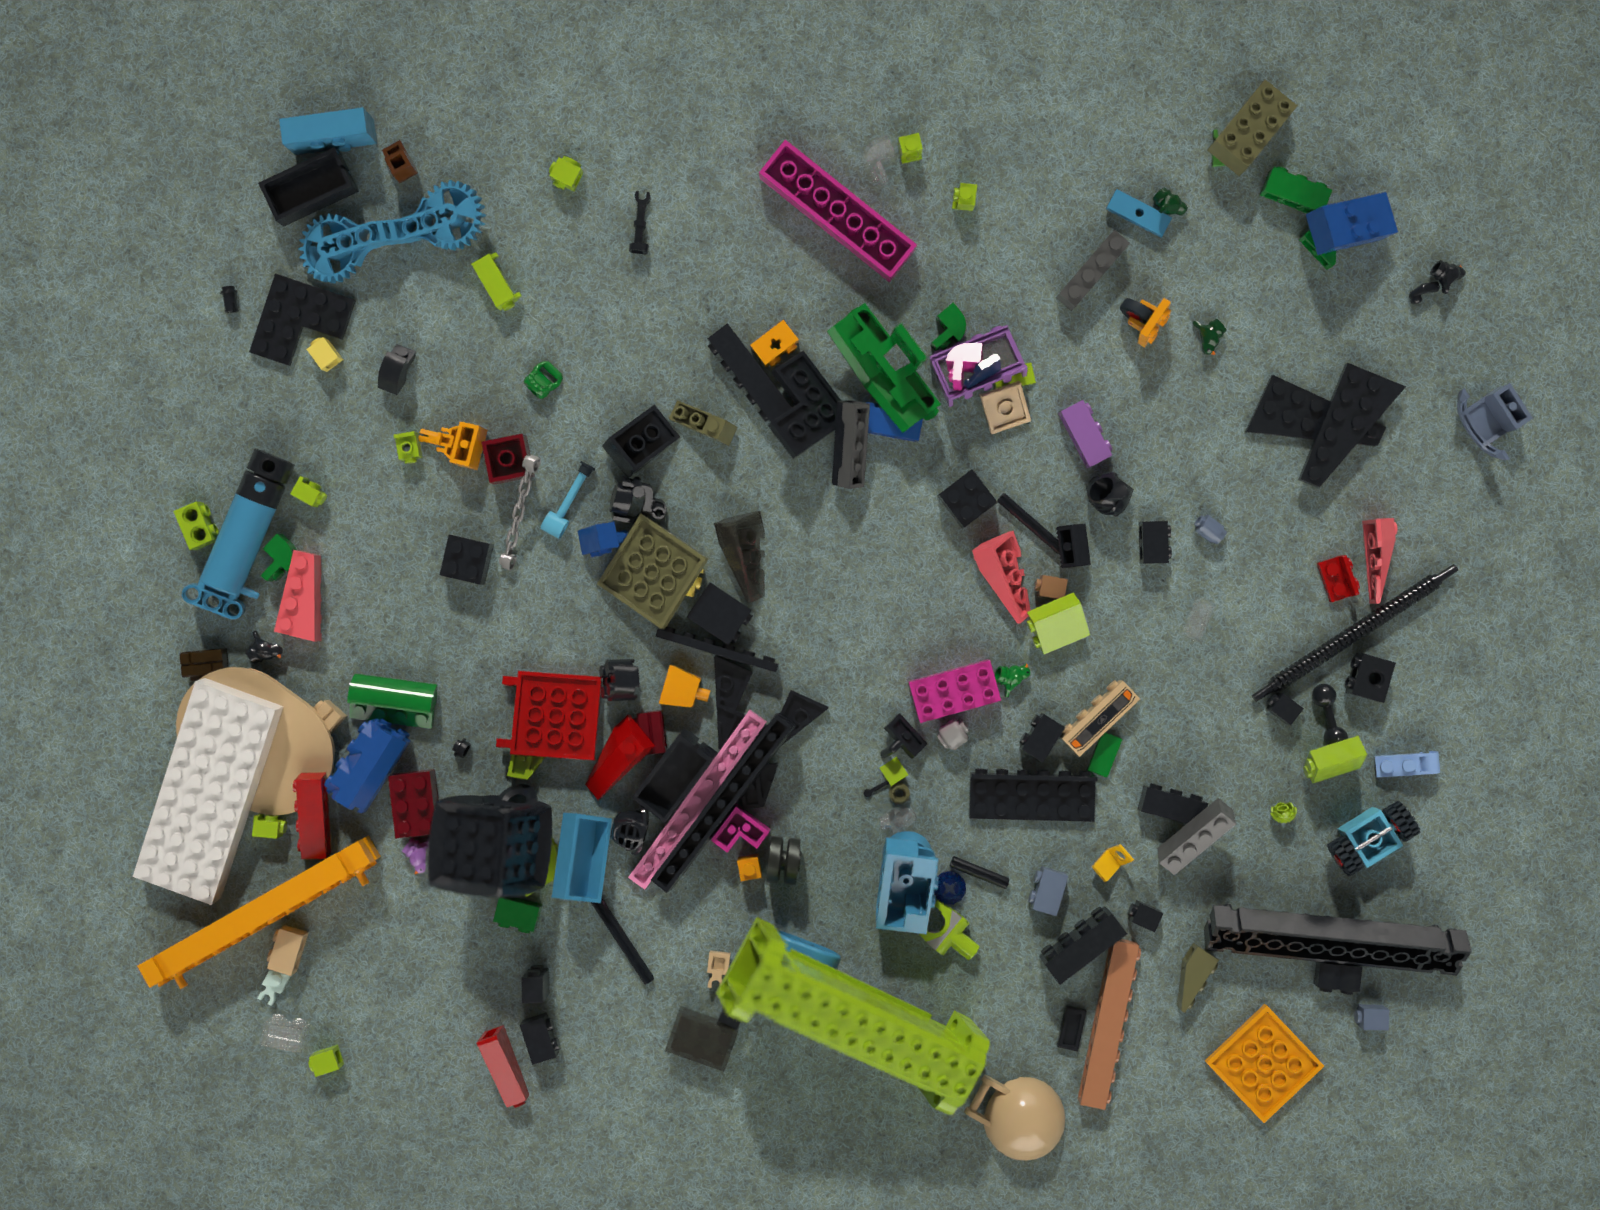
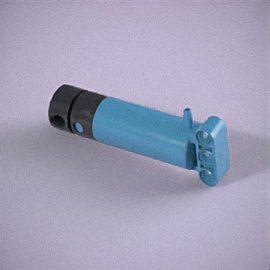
M254 448L246 467L251 471L246 470L243 474L198 583L189 584L182 590L184 601L228 619H237L245 612V604L239 600L240 594L258 599L259 593L244 585L285 490V486L281 483H288L295 464ZM270 460L275 464V469L272 472L267 469V463ZM190 588L197 589L199 595L196 599L189 596L188 590ZM210 596H216L219 599L218 606L210 605ZM230 604L238 605L240 609L238 614L235 615L229 611Z

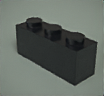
M1150 783V786L1143 785L1137 809L1144 813L1187 824L1208 807L1209 803L1202 801V796L1191 794L1190 797L1182 795L1183 791L1171 788L1170 792L1162 790L1163 786Z

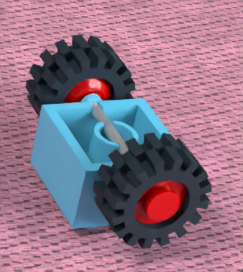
M1396 801L1383 809V811L1371 807L1340 826L1337 830L1341 836L1328 843L1327 847L1336 864L1350 877L1402 847L1403 844L1399 838L1406 842L1421 833L1411 812L1401 802Z

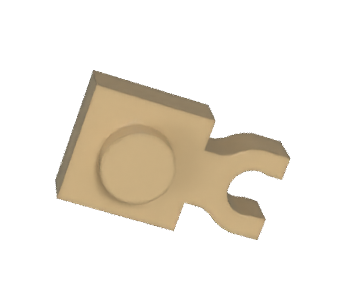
M710 950L707 973H712V976L708 981V988H712L714 980L719 981L721 984L723 980L722 975H725L729 969L731 953Z

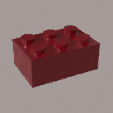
M435 769L389 775L388 781L395 839L429 835L435 803L438 801Z

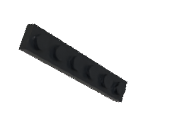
M668 626L664 630L657 629L655 637L769 671H777L778 663H775V658L764 655L763 659L755 657V652L744 649L743 653L735 651V646L724 643L723 647L715 645V640L703 638V641L697 640L694 634L683 632V635L675 633L676 629Z

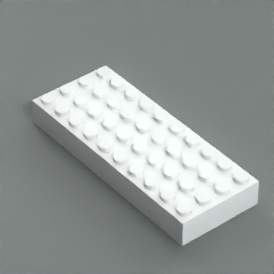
M207 678L195 681L133 877L210 905L221 899L283 706Z

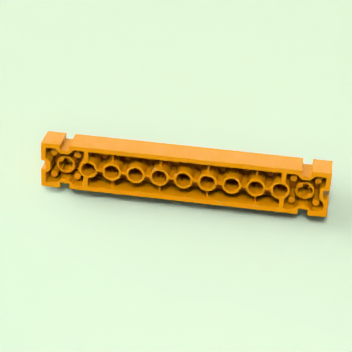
M368 835L146 960L137 967L149 988L156 984L158 987H161L175 979L178 987L182 989L188 985L182 974L341 885V883L343 884L356 876L362 886L368 884L369 880L364 871L376 865V859L381 856Z

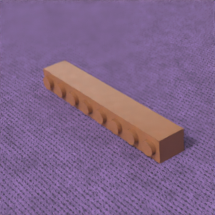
M1120 939L1108 949L1078 1094L1080 1105L1105 1110L1106 1104L1110 1103V1085L1114 1083L1116 1075L1114 1066L1115 1063H1118L1120 1057L1118 1046L1119 1042H1122L1124 1038L1123 1022H1126L1128 1019L1127 1003L1131 1001L1133 994L1131 984L1132 981H1135L1137 975L1135 964L1136 960L1139 961L1141 956V948H1139L1135 941Z

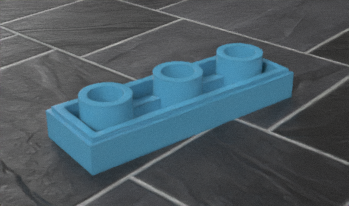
M1118 189L1115 190L1106 207V210L1160 238L1164 235L1172 217L1159 213L1153 207ZM1135 211L1141 212L1142 216L1138 217Z

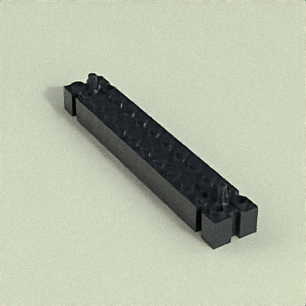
M1231 904L1213 905L1210 920H1207L1204 927L1207 951L1223 952L1224 949L1231 950V953L1425 973H1432L1436 970L1440 971V974L1455 976L1458 975L1463 967L1462 961H1466L1472 952L1466 930L1450 928L1444 932L1438 925L1427 927L1413 924L1289 913L1286 911L1248 909L1245 907L1232 910Z

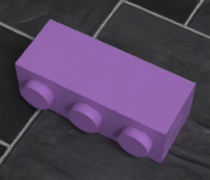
M1081 400L1062 410L1058 415L1086 468H1089L1112 456V447L1109 441L1104 440L1101 435L1103 430L1099 422H1095L1091 416L1093 414L1091 406L1085 403L1084 400Z

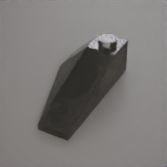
M760 511L728 517L714 523L719 545L747 603L764 597L765 572L760 568L761 557H765V550H760V538H765V530Z

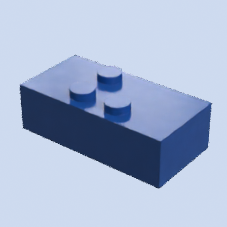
M1387 192L1325 205L1306 214L1317 255L1379 241L1398 233Z

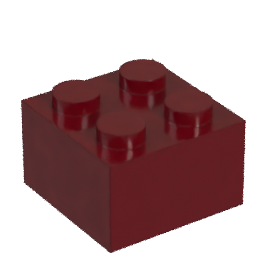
M522 433L481 442L489 483L496 485L520 480L524 477L526 470L522 466L523 460L526 455H531L528 439L525 434Z

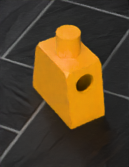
M671 664L669 665L659 704L694 707L696 699L708 702L711 690L699 687L702 678Z

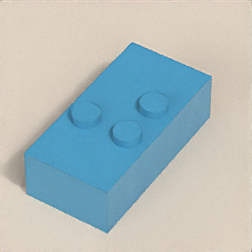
M363 107L279 119L282 144L295 155L327 151L334 147L340 152H347L351 150V147L377 144L374 119Z

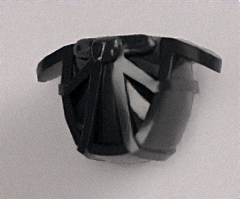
M1114 472L1103 474L1101 477H1093L1086 487L1089 503L1101 514L1118 516L1126 509L1134 491L1132 487L1119 479L1118 474Z
M642 805V812L629 810L618 813L614 817L611 826V839L627 851L633 850L631 854L635 856L642 850L649 824V812Z

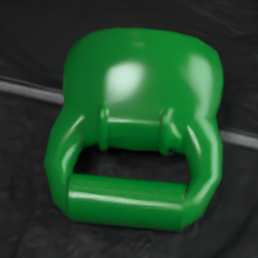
M543 361L538 363L532 372L525 377L524 384L536 397L544 399L550 391L560 386L563 374L549 361ZM542 367L545 368L557 381L552 383L551 380H548L540 372V369Z

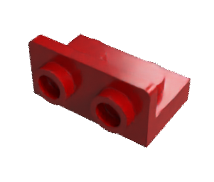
M1339 555L1317 563L1330 603L1359 595L1358 589H1360L1357 578L1353 576V564L1351 559L1347 558V555Z

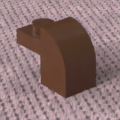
M400 140L382 150L392 175L399 183L418 174L416 166Z

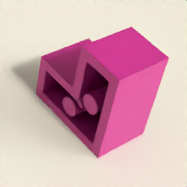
M737 804L712 836L711 841L728 853L738 838L742 837L757 849L770 832V828Z

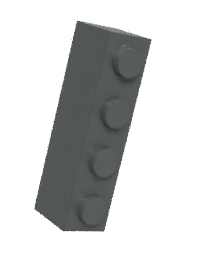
M1113 230L1056 298L1072 311L1127 248L1130 242L1116 230Z
M1217 798L1157 848L1159 863L1172 874H1177L1236 825L1234 810Z

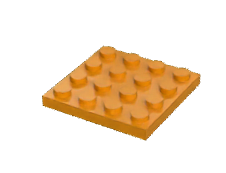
M1266 1004L1260 1007L1205 1060L1263 1123L1273 1116L1324 1067L1319 1059Z

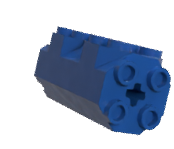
M382 718L381 720L364 721L358 729L360 734L357 739H353L346 749L350 752L346 758L342 757L337 762L335 774L333 776L330 775L324 783V786L327 787V793L333 792L332 799L350 810L357 807L359 808L357 812H366L410 743L408 739L410 734L401 728L399 730L391 726L393 723H389Z

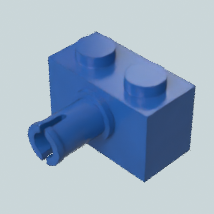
M615 522L596 524L578 530L582 555L590 554L591 558L612 553V549L619 547V544L623 543L628 535L627 530L616 532Z

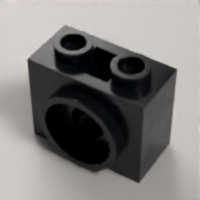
M1356 653L1350 664L1352 668L1351 674L1345 681V693L1385 703L1396 662L1364 653ZM1374 673L1376 680L1371 684L1369 676Z

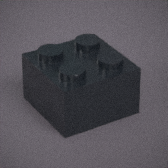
M973 469L937 495L962 529L997 503Z
M449 534L439 575L485 585L494 544Z

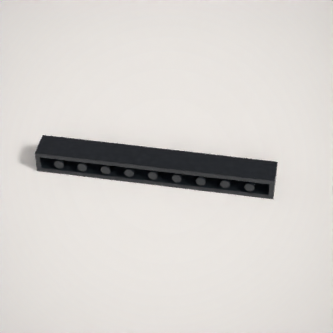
M781 712L775 714L651 878L653 883L666 893L674 888L797 726Z

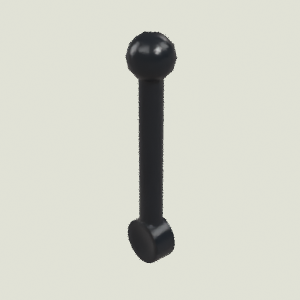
M886 780L872 789L864 790V796L870 797L873 792L888 785L889 782Z

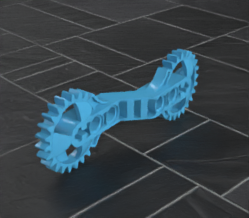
M449 180L448 184L442 181L441 188L434 185V193L427 191L430 196L429 199L423 197L415 213L400 219L371 221L358 225L351 219L337 214L320 215V220L313 219L314 225L307 224L308 232L302 231L306 237L305 239H299L304 244L303 247L298 248V250L304 251L300 259L306 260L303 263V267L309 268L307 273L313 274V278L335 284L336 281L343 282V277L350 279L349 272L357 273L354 267L362 266L368 252L385 245L427 240L432 245L446 250L448 248L456 251V248L463 250L464 244L471 246L470 239L477 241L476 232L482 233L479 225L483 226L485 223L480 220L486 217V214L481 213L480 210L484 209L485 206L478 204L482 198L476 196L477 191L471 189V186L460 181L455 183ZM445 192H450L454 205L444 202ZM466 217L473 218V223L466 222ZM436 218V222L432 226V220ZM415 224H417V229H416V231L414 232V231H413V228H414ZM329 225L332 234L324 237L323 226ZM460 227L461 238L456 240L452 230ZM312 241L318 243L317 247L311 246ZM329 259L339 260L341 271L335 273Z

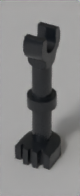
M636 191L634 196L637 202V217L634 220L635 236L634 242L629 244V252L647 255L649 245L642 243L643 230L646 228V205L650 202L651 196L647 192L646 198L641 200L639 199V191Z

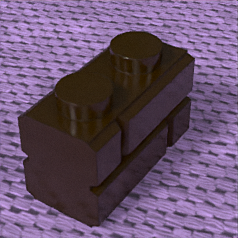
M227 648L187 651L179 654L182 677H190V681H197L213 671L229 667Z

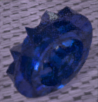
M952 871L939 874L937 876L938 888L934 891L937 900L945 905H954L961 901L966 894V884L962 876ZM943 882L949 885L954 884L953 889L956 894L954 895L951 892L945 893L946 887Z

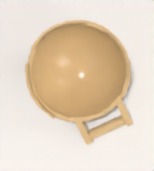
M987 1075L983 1076L981 1079L983 1083L970 1106L965 1108L964 1113L984 1125L986 1136L995 1148L1007 1157L1023 1161L1038 1159L1052 1151L1061 1140L1065 1127L1064 1107L1060 1097L1053 1088L1043 1081L1030 1077H1019L1002 1084ZM991 1086L996 1091L989 1099L983 1115L977 1112V1109Z

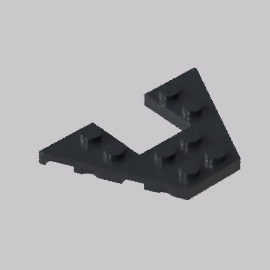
M715 655L718 749L721 750L746 715L736 709L753 672ZM790 690L781 713L797 726L784 743L826 711L829 706ZM765 724L763 726L761 731L758 733V735L755 737L753 742L750 744V746L747 748V750L740 759L744 757V755L751 748V746L754 744V742L757 740V738L760 736V734L763 732V730L766 728L768 724Z

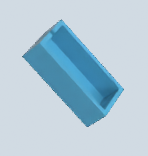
M563 813L551 898L601 903L612 824L611 818Z

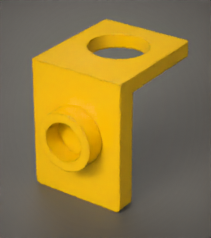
M1119 844L1108 848L1092 865V868L1104 882H1107L1122 865L1131 863L1134 859ZM1117 851L1121 852L1125 856V859L1121 858L1117 854Z

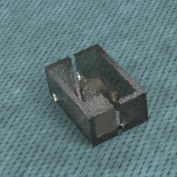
M680 1006L665 1051L724 1072L738 1034L739 1026L736 1030L718 1021L717 1018Z

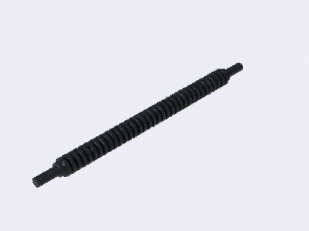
M1453 564L1437 575H1428L1426 578H1423L1422 581L1420 580L1413 587L1411 586L1408 590L1400 593L1399 596L1397 595L1394 599H1391L1390 602L1388 601L1385 605L1383 604L1376 611L1374 610L1371 614H1368L1367 617H1363L1362 620L1360 619L1353 626L1351 625L1348 629H1345L1344 632L1342 631L1339 635L1337 634L1335 638H1331L1330 641L1328 640L1323 643L1321 647L1319 646L1316 650L1314 649L1312 653H1308L1307 656L1305 655L1300 658L1298 662L1296 661L1291 664L1289 668L1287 667L1284 671H1280V674L1277 673L1275 677H1271L1268 685L1254 693L1252 698L1257 702L1273 691H1282L1283 688L1285 689L1288 685L1290 686L1292 682L1294 683L1301 676L1303 677L1306 673H1310L1315 667L1317 668L1320 664L1322 665L1324 661L1326 662L1329 658H1333L1338 652H1342L1350 647L1352 643L1354 644L1359 641L1361 637L1363 638L1384 623L1439 589V585L1442 584L1443 580L1458 571L1457 566Z

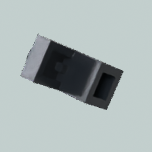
M396 344L391 352H387L380 366L378 388L398 395L406 382L407 369L415 359L416 351Z

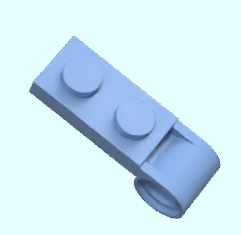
M1438 751L1374 756L1377 778L1440 773Z

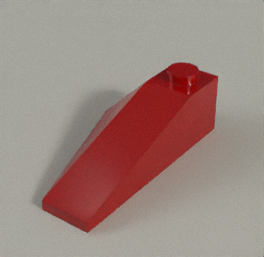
M630 714L613 728L585 783L597 800H600L655 747Z

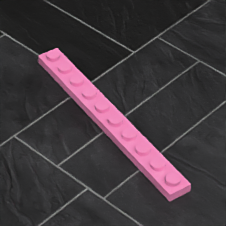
M752 710L748 711L629 875V879L644 890L647 888L651 878L692 826L767 721Z

